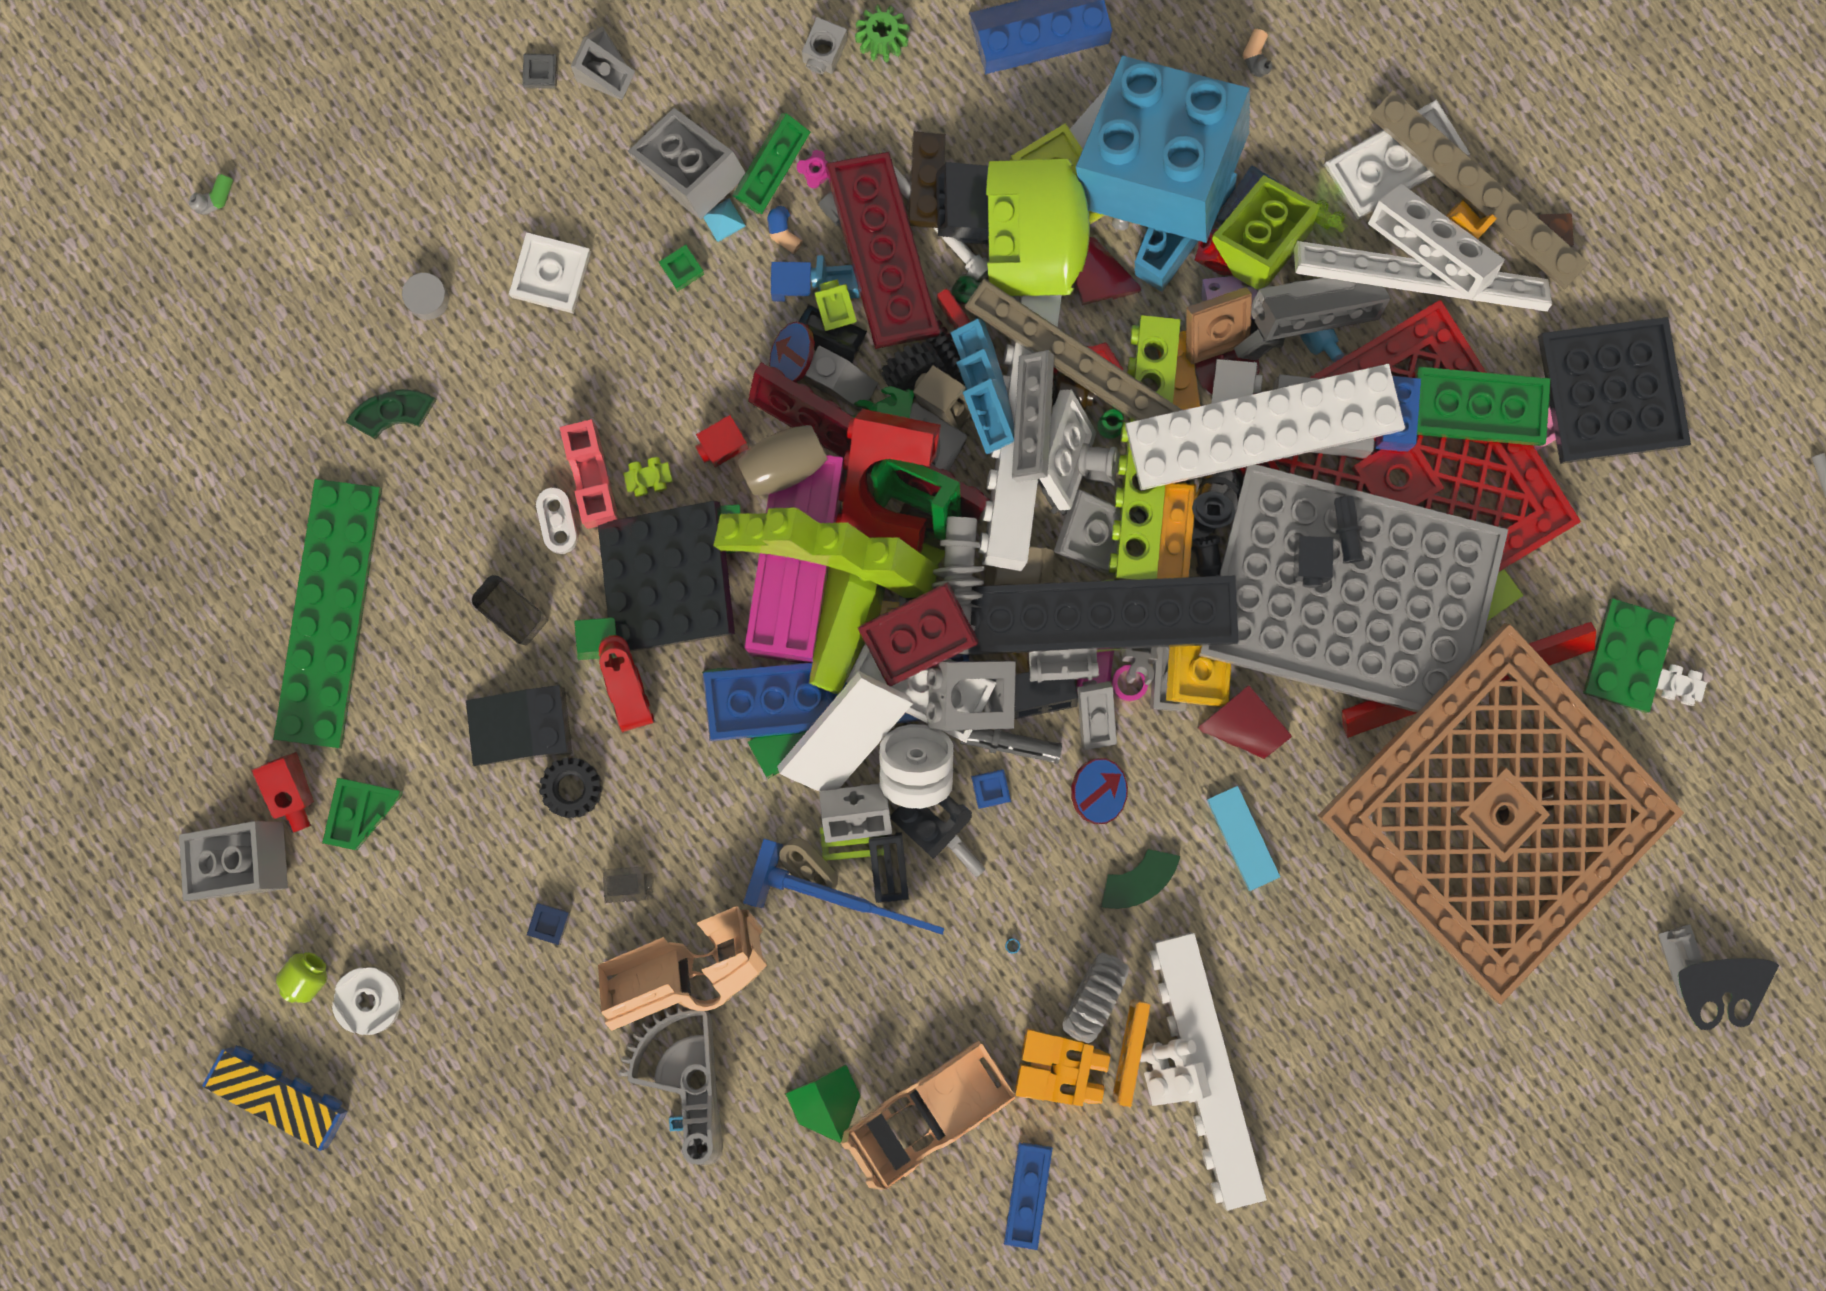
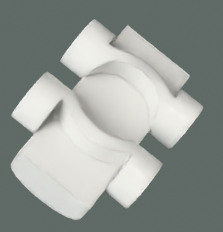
M1670 664L1669 670L1662 669L1656 688L1663 691L1661 697L1675 700L1676 696H1682L1681 703L1694 706L1695 701L1702 702L1707 682L1701 681L1703 675L1701 672L1689 670L1687 677L1682 675L1683 667Z

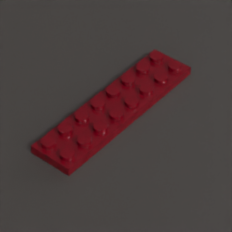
M762 362L754 371L748 402L791 428L811 425L821 446L844 459L846 451L851 448L852 439L847 438V430L850 419L854 417L842 411L836 403L825 401L815 395L806 385L797 384L785 377L779 369L769 367ZM876 462L869 466V475H871L872 469ZM932 464L925 466L960 482L948 470L939 469ZM895 470L897 476L903 482L935 497L940 490V487L902 470ZM960 482L962 517L975 518L978 525L983 515L986 501L990 499L985 497L978 488L967 486Z

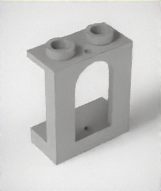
M998 659L960 662L942 661L930 667L927 673L929 695L926 717L928 728L944 731L1013 729L1016 661ZM964 679H991L996 682L985 705V712L962 713L957 711L951 702V692L954 685Z

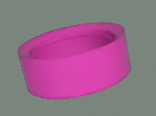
M1131 664L1120 667L1114 673L1111 681L1114 694L1121 700L1129 702L1140 699L1148 689V685H1145L1144 675L1136 672L1142 679L1140 692L1130 696L1120 691L1117 683L1118 677L1121 673L1128 671Z

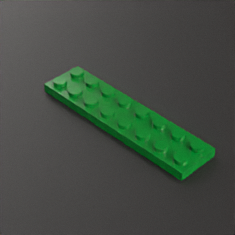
M314 479L273 740L342 749L382 489L380 487Z

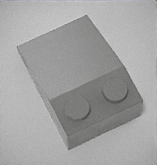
M675 108L628 150L629 154L663 188L700 220L740 183L745 174L732 150Z
M253 821L179 835L183 901L288 889L283 822Z

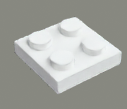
M526 232L509 291L510 297L574 314L591 254L590 249Z

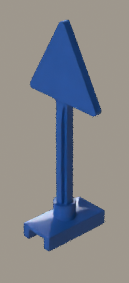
M763 839L744 898V904L764 908L770 887L780 890L787 888L859 912L874 913L943 935L945 929L943 927L878 907L867 899L789 875V871L777 867L783 844Z

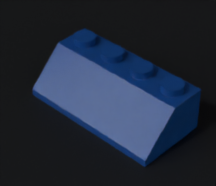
M1018 0L969 13L985 75L1109 44L1112 34V27L1104 0Z

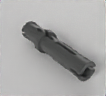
M1001 729L972 730L967 742H960V744L989 749V752L994 754L997 751L1054 764L1059 763L1062 751V743L1003 732Z

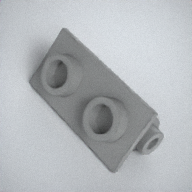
M1097 649L1029 651L1030 681L1041 683V681L1082 678L1092 680V678L1099 676Z
M1690 924L1658 934L1679 999L1683 998L1678 979L1679 971L1690 965L1703 962Z

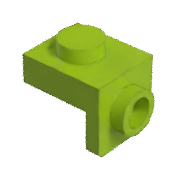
M838 279L819 284L820 291L814 292L825 331L857 322L847 284L839 285Z

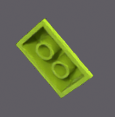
M1263 175L1214 233L1212 241L1233 276L1259 290L1267 287L1292 257L1296 242H1304L1312 232L1320 206Z

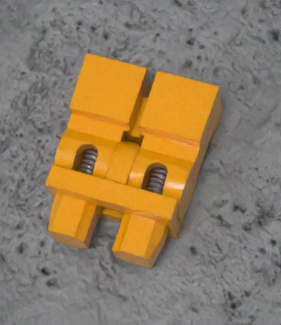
M1026 1028L1021 1059L1031 1063L1030 1065L1019 1064L1014 1094L1019 1097L1082 1107L1083 1103L1100 1104L1103 1100L1105 1085L1088 1082L1089 1071L1094 1069L1107 1072L1111 1054L1094 1048L1092 1043L1088 1044L1076 1039Z

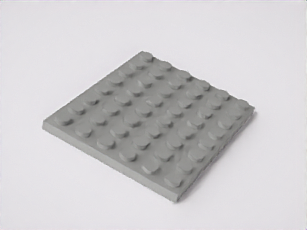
M1256 464L1246 466L1236 513L1219 576L1235 575L1239 642L1232 645L1201 646L1199 656L1418 713L1481 648L1508 529ZM1349 495L1354 497L1358 525L1362 526L1363 529L1359 532L1364 561L1344 564L1340 537L1335 533V530L1338 529L1334 500L1335 498ZM1299 536L1333 537V578L1327 583H1323V587L1307 588L1302 586L1303 582H1293L1294 542Z

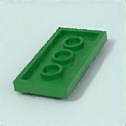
M1417 367L1415 369V378L1421 379L1417 435L1544 446L1546 444L1550 378Z

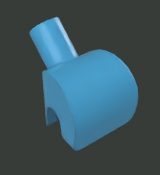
M1334 328L1300 335L1307 348L1315 355L1325 351L1333 362L1340 360L1344 356V353L1336 344L1339 342Z

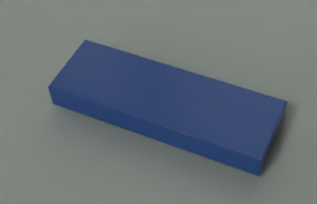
M1025 1142L1018 1143L1004 1245L1038 1250L1053 1149L1051 1146Z

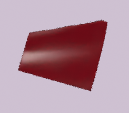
M1089 237L1083 271L1079 272L1075 280L1082 306L1109 298L1114 300L1141 292L1140 285L1095 237Z
M1249 685L1197 727L1204 734L1214 736L1225 741L1227 744L1244 749L1262 759H1265L1292 737Z

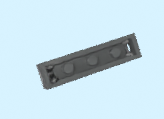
M1321 277L1259 289L1251 306V315L1255 319V323L1265 341L1380 320L1391 298L1382 286Z

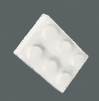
M1072 389L1060 390L1056 403L1052 407L1048 477L1040 478L1048 495L1059 510H1070L1082 478V473L1079 472L1078 467L1082 444L1087 443L1092 447L1097 433Z

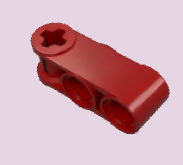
M617 635L605 637L598 647L599 664L621 731L626 732L655 723L653 713L651 714L649 710L650 702L645 694L639 670L634 664L626 640ZM611 653H615L617 657L613 658Z

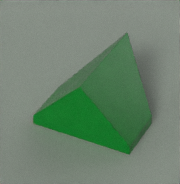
M846 1064L785 1093L799 1125L838 1143L842 1142L844 1131L850 1127L860 1098L859 1090Z

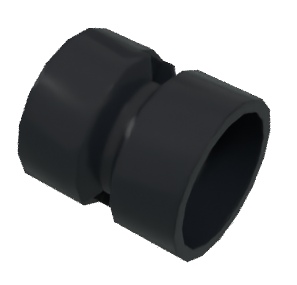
M1228 470L1201 477L1192 506L1193 514L1201 524L1211 528H1221L1230 524L1234 519L1242 486L1241 478L1236 472Z

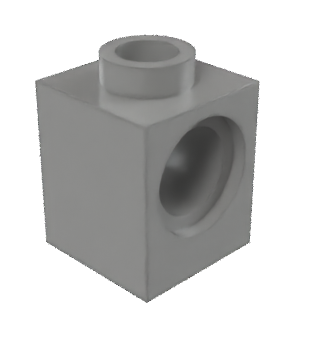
M817 17L802 50L803 63H806V67L818 74H824V71L833 74L848 40L847 29ZM822 44L829 45L832 48L826 54H820L815 50Z

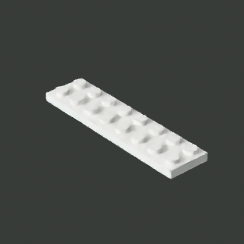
M1389 364L1133 421L1125 425L1141 490L1396 433L1405 429Z

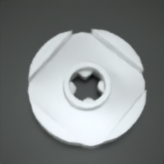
M376 967L358 968L344 975L336 985L334 1002H332V1010L338 1023L347 1031L360 1035H373L389 1028L397 1019L403 1006L401 990L397 981L388 972ZM363 992L367 995H374L375 1000L373 1001L374 1007L372 1010L369 1007L363 1009L360 1007L359 1003L363 1000L361 997Z

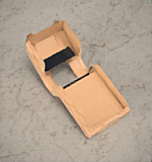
M735 906L697 923L715 945L714 949L708 954H693L684 944L667 942L662 937L599 964L601 1013L605 1017V1024L611 1030H614L676 1003L697 1011H708L721 1006L729 1001L734 994L752 982L767 966L766 959L762 956L759 936L762 933V926L749 910H740L738 906ZM713 955L717 964L702 969L704 973L692 971L695 958ZM616 975L608 981L607 976ZM706 975L713 983L714 988L720 993V996L707 1001L694 998L691 995L690 978Z
M976 1041L913 1085L906 1087L884 1101L844 1131L841 1144L844 1149L850 1150L867 1177L865 1181L867 1186L873 1189L885 1190L903 1176L906 1177L916 1170L915 1167L924 1161L922 1160L924 1157L956 1141L995 1112L997 1113L1007 1106L1008 1103L1015 1099V1095L1005 1081V1077L995 1061L991 1059L980 1041ZM982 1057H984L1000 1082L1001 1086L998 1088L979 1061ZM906 1096L910 1103L905 1107L915 1105L930 1127L925 1136L931 1134L934 1138L928 1147L918 1152L914 1151L913 1144L904 1150L886 1121L896 1114L890 1113L888 1110L889 1106L896 1100Z

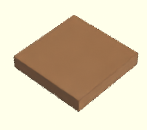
M1247 287L1187 307L1186 358L1191 365L1232 351L1234 347L1250 336L1252 293Z

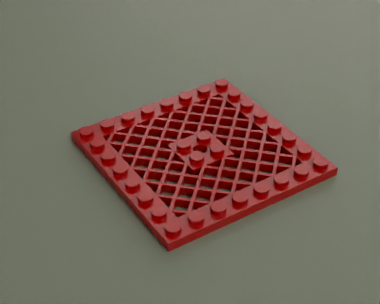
M1439 300L1309 378L1323 379L1389 364L1391 374L1394 376L1415 378L1414 370L1417 358L1433 362L1432 368H1439L1440 366L1441 369L1487 372L1442 301ZM1428 347L1431 353L1421 350ZM1411 357L1408 371L1394 368L1397 364ZM1417 435L1416 445L1408 452L1381 449L1372 455L1369 454L1366 458L1340 456L1336 471L1320 467L1322 453H1316L1314 465L1297 461L1298 455L1292 456L1291 459L1281 458L1256 464L1279 470L1276 464L1288 466V473L1294 474L1295 468L1312 472L1310 479L1317 480L1318 474L1333 477V484L1337 486L1340 485L1341 480L1357 483V491L1362 492L1364 488L1369 494L1415 506L1425 501L1423 508L1427 509L1431 508L1432 502L1448 506L1446 514L1453 515L1454 508L1470 511L1469 519L1476 521L1477 513L1493 517L1491 525L1499 527L1500 519L1515 522L1506 528L1508 533L1499 571L1581 523V520L1533 445L1463 439L1460 454L1444 450L1447 437H1440L1437 448L1421 445L1423 435ZM1470 441L1485 445L1483 459L1467 456ZM1492 450L1501 464L1490 462ZM1423 453L1435 456L1433 468ZM1346 457L1361 461L1352 467L1355 475L1343 473ZM1442 458L1458 461L1455 476L1439 473ZM1465 463L1480 467L1477 482L1462 478ZM1246 467L1237 468L1244 478ZM1487 469L1503 472L1500 487L1484 484ZM1392 470H1401L1405 474L1406 483L1404 486L1398 487L1391 483L1389 475ZM1509 478H1511L1519 492L1507 489ZM1441 481L1453 484L1449 499L1435 495L1444 489ZM1460 486L1475 489L1472 504L1456 501ZM1482 491L1498 495L1495 510L1479 506ZM1505 497L1521 500L1518 515L1502 512ZM1528 505L1532 513L1525 517Z

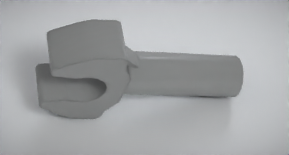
M956 835L947 846L975 877H978L985 871V867Z

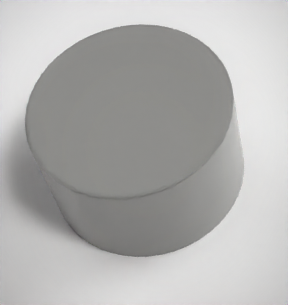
M418 273L411 276L403 286V302L416 317L424 320L435 319L447 309L449 294L446 287L436 276L430 273Z

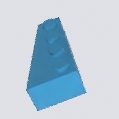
M1236 173L1232 176L1219 211L1236 188ZM1148 227L1135 260V276L1163 292L1198 241Z

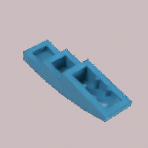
M978 318L950 333L961 359L957 362L967 389L963 392L985 453L990 454L1014 442L1015 426L995 349L984 320Z

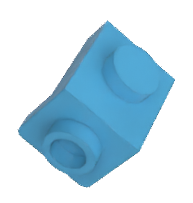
M817 255L816 268H811L812 287H818V291H820L819 284L838 279L839 285L847 284L850 299L860 298L852 265L827 267L824 255Z

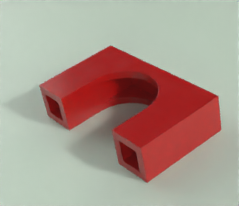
M862 409L855 418H851L847 430V438L852 439L851 448L846 451L843 461V470H847L846 482L843 481L839 492V501L843 502L842 513L838 514L836 523H849L869 538H899L921 553L924 545L927 519L892 512L879 505L869 491L867 473L871 464L884 459H895L930 466L937 455L941 424Z

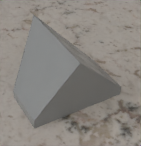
M603 26L583 38L571 64V69L577 82L620 100H623L635 73L632 68L626 65Z

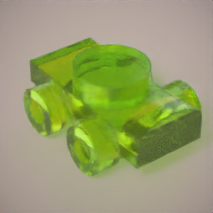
M1313 199L1310 200L1320 206L1315 219L1316 223L1327 230L1330 227H1334L1341 233L1345 231L1348 226L1343 223L1345 220L1343 212L1336 211L1331 214L1327 211L1329 209V202L1322 199L1318 202H1315Z

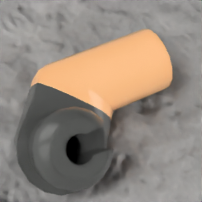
M1261 29L1253 30L1243 52V59L1249 71L1257 77H1263L1272 70L1271 60L1267 61V57H1264L1262 53V48L1268 34Z

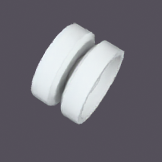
M920 724L897 727L887 733L880 742V788L884 796L894 804L906 808L930 807L945 800L952 791L954 745L949 736L941 730L928 728V725Z

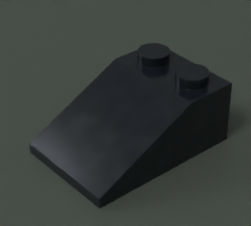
M556 685L466 700L473 766L573 754L564 687Z

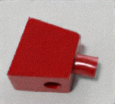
M297 752L272 760L252 770L271 816L274 819L285 815L292 833L311 826L304 808L312 804L314 800ZM285 792L290 794L292 801L286 798Z

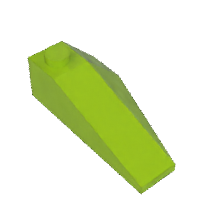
M829 567L809 680L810 684L834 694L841 692L865 645V641L857 627L880 615L885 587L857 575Z

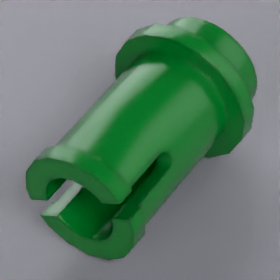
M1115 409L1106 411L1097 423L1099 434L1107 439L1118 437L1122 431L1123 415ZM1107 421H1113L1116 426L1108 425Z

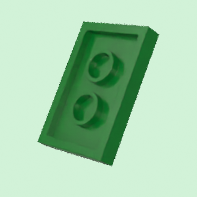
M1609 599L1583 694L1649 713L1676 618L1617 599Z

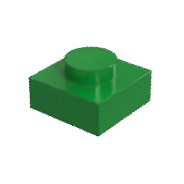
M687 245L659 261V265L677 292L705 275Z

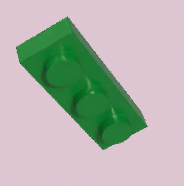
M781 113L732 196L756 214H763L811 132L787 113Z

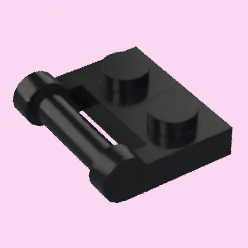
M949 795L945 800L938 803L950 814V819L946 823L938 818L928 807L906 808L899 806L890 816V819L932 859L949 844L972 817V812L964 804L959 805Z

